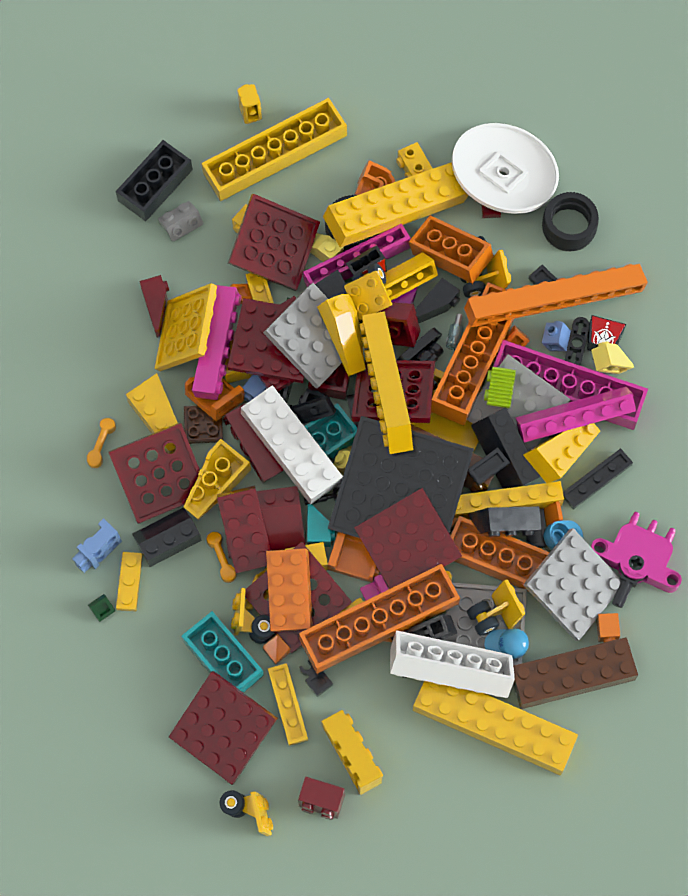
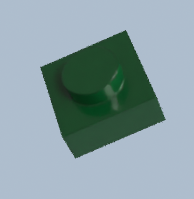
M105 594L88 604L99 622L115 612Z

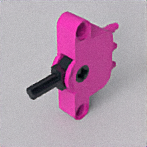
M634 512L629 523L621 527L614 543L597 538L591 544V548L594 551V547H602L604 552H595L609 567L619 572L622 581L612 601V604L618 608L624 606L631 588H635L637 583L645 582L665 592L673 593L679 588L682 581L681 575L678 572L666 567L673 552L671 542L676 530L670 528L664 538L654 533L658 523L656 520L651 521L647 530L637 526L640 515L638 512ZM634 563L638 564L636 568H633ZM667 579L675 580L676 585L668 584Z

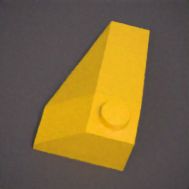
M341 294L327 299L317 308L348 376L364 371L366 368L358 312L350 294Z
M222 439L208 452L195 485L192 487L184 505V509L198 520L218 503L217 494L231 491L251 471L250 462Z

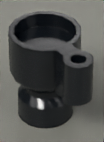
M433 342L428 347V350H422L415 356L414 361L436 362L444 353V350L438 343Z

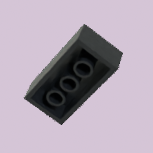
M162 140L115 191L118 202L144 221H147L193 170L191 159Z

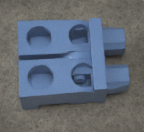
M104 518L98 523L100 530L93 537L87 538L83 545L80 543L77 546L79 552L72 558L76 566L83 573L91 566L96 569L99 566V562L103 561L122 542L118 532Z

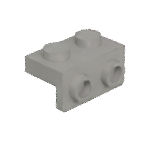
M190 201L180 204L179 207L166 212L158 218L160 225L167 231L171 241H175L203 225L199 211Z

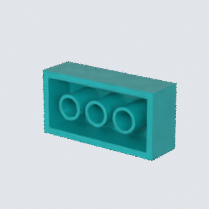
M338 403L334 405L337 410L335 415L312 421L304 426L330 461L337 456L340 450L353 445L357 431L356 425Z
M213 611L181 636L186 646L209 673L215 671L243 693L264 676L261 667Z

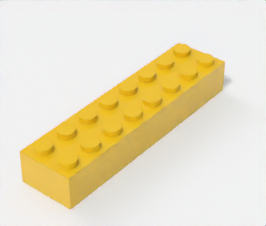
M327 98L202 162L203 174L221 202L346 137L347 125L331 100Z
M451 162L328 205L323 218L339 247H343L385 232L401 223L404 225L462 204L469 195L459 185Z
M385 311L362 315L363 323L359 324L361 335H364L361 337L362 347L364 349L367 348V350H364L366 362H370V364H367L368 374L373 376V378H370L371 388L376 390V392H373L376 405L379 404V406H376L378 418L382 419L379 423L381 432L385 434L382 435L384 447L388 446L390 454L413 450L411 423Z
M428 681L423 682L413 705V711L560 776L578 737V734L487 694L462 688L457 689L447 685H438Z

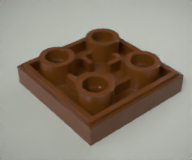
M184 406V432L189 444L217 443L220 439L223 440L222 418L215 421L199 406Z

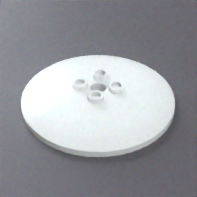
M489 123L473 127L458 139L452 153V168L459 185L475 201L499 212L518 214L539 209L552 198L558 186V166L547 146L531 133L512 125ZM503 171V172H505L507 175H502V174H500V172Z

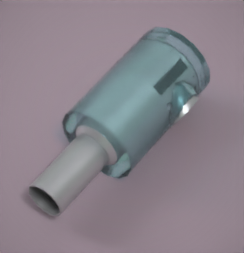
M457 314L455 324L450 325L446 339V347L448 349L456 350L464 330V327L461 326L462 314Z

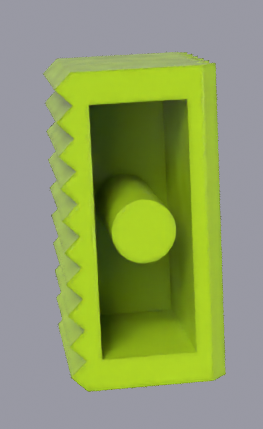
M492 367V370H488L487 382H490L489 390L485 389L484 401H487V405L511 408L516 370Z

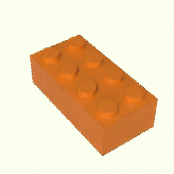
M431 215L409 241L414 256L423 252L434 260L435 266L472 284L494 257L490 243Z
M306 548L266 551L270 630L272 632L299 631L313 627L309 551Z

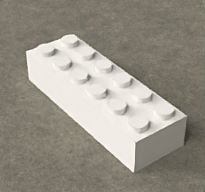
M273 385L241 407L242 416L310 505L342 482L343 476Z
M397 630L390 647V674L400 677L404 676L419 681L423 680L438 685H447L457 689L462 688L508 698L515 680L512 655Z

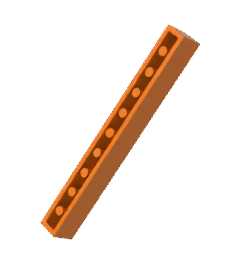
M627 264L621 268L612 267L606 271H593L586 275L578 274L572 278H559L552 282L543 281L537 285H525L518 289L509 288L503 292H490L483 296L475 295L467 300L464 310L472 328L639 293L644 290L648 282L640 264Z

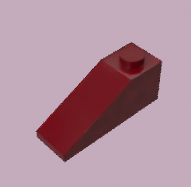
M161 275L139 281L156 337L161 335L168 300L166 292L169 291L167 281H163Z

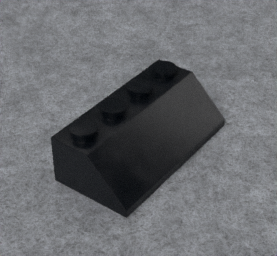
M506 407L471 425L486 456L496 448H499L510 462L507 467L495 474L503 489L521 487L541 477L523 456L528 450Z

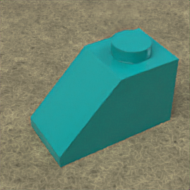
M308 504L307 544L324 542V547H331V541H335V531L328 529L330 521L312 504Z

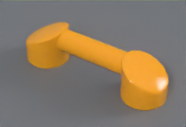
M104 418L100 421V434L94 449L87 455V462L91 468H99L103 463L100 453L107 434L113 433L116 429L115 421L111 418Z
M211 532L207 535V544L209 547L214 548L222 567L220 570L221 579L226 583H231L236 579L235 568L229 565L221 546V534Z

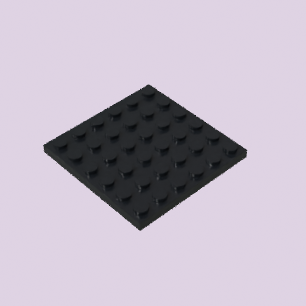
M361 416L328 529L360 538L355 530L356 526L423 488L444 526L450 533L474 449L411 430L413 450L390 454L388 446L384 447L382 435L385 434L381 432L379 421Z

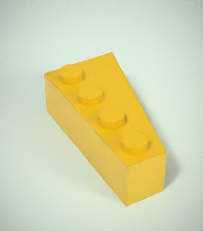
M157 373L126 394L128 403L152 434L178 423ZM167 443L164 448L165 452L172 453L175 450V445Z
M592 423L560 432L526 452L523 456L547 484L562 478L598 435L600 430Z
M341 710L322 720L321 725L359 794L362 795L382 784L383 774L380 768L374 764L373 756L369 749L364 747L359 731L355 732L352 727L354 723L349 713L345 714Z

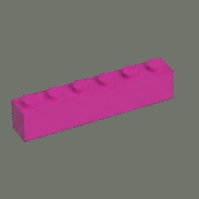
M401 223L304 271V283L307 287L312 283L316 284L336 270H339L345 281L353 277L352 272L346 265L350 260L377 245L387 260L410 249L409 241L411 238Z
M216 285V299L209 327L210 333L207 338V350L204 356L199 357L192 388L195 397L218 400L219 394H222V377L226 375L227 371L225 362L226 358L230 357L229 343L233 340V324L237 322L238 318L236 309L241 304V295H239L236 287Z
M627 387L519 416L515 419L519 435L525 443L635 412L636 408L632 392Z

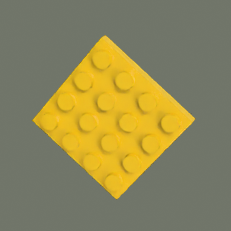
M210 283L167 301L154 369L163 371L205 355L207 338L210 333V322L213 316V306L216 299V285Z

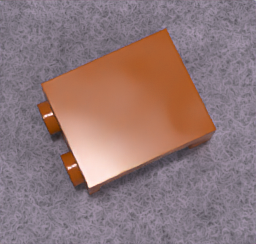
M195 376L190 377L185 383V395L215 421L222 418L244 401V389L240 385L234 388L223 378L222 394H219L218 400L195 397L192 392Z
M338 532L328 562V570L372 583L374 577L378 576L380 571L362 540L358 537Z

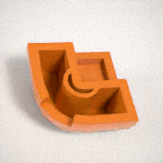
M369 160L359 177L354 195H360L394 183L395 179L391 171Z

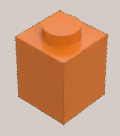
M618 613L598 614L596 619L598 642L605 643L619 639Z

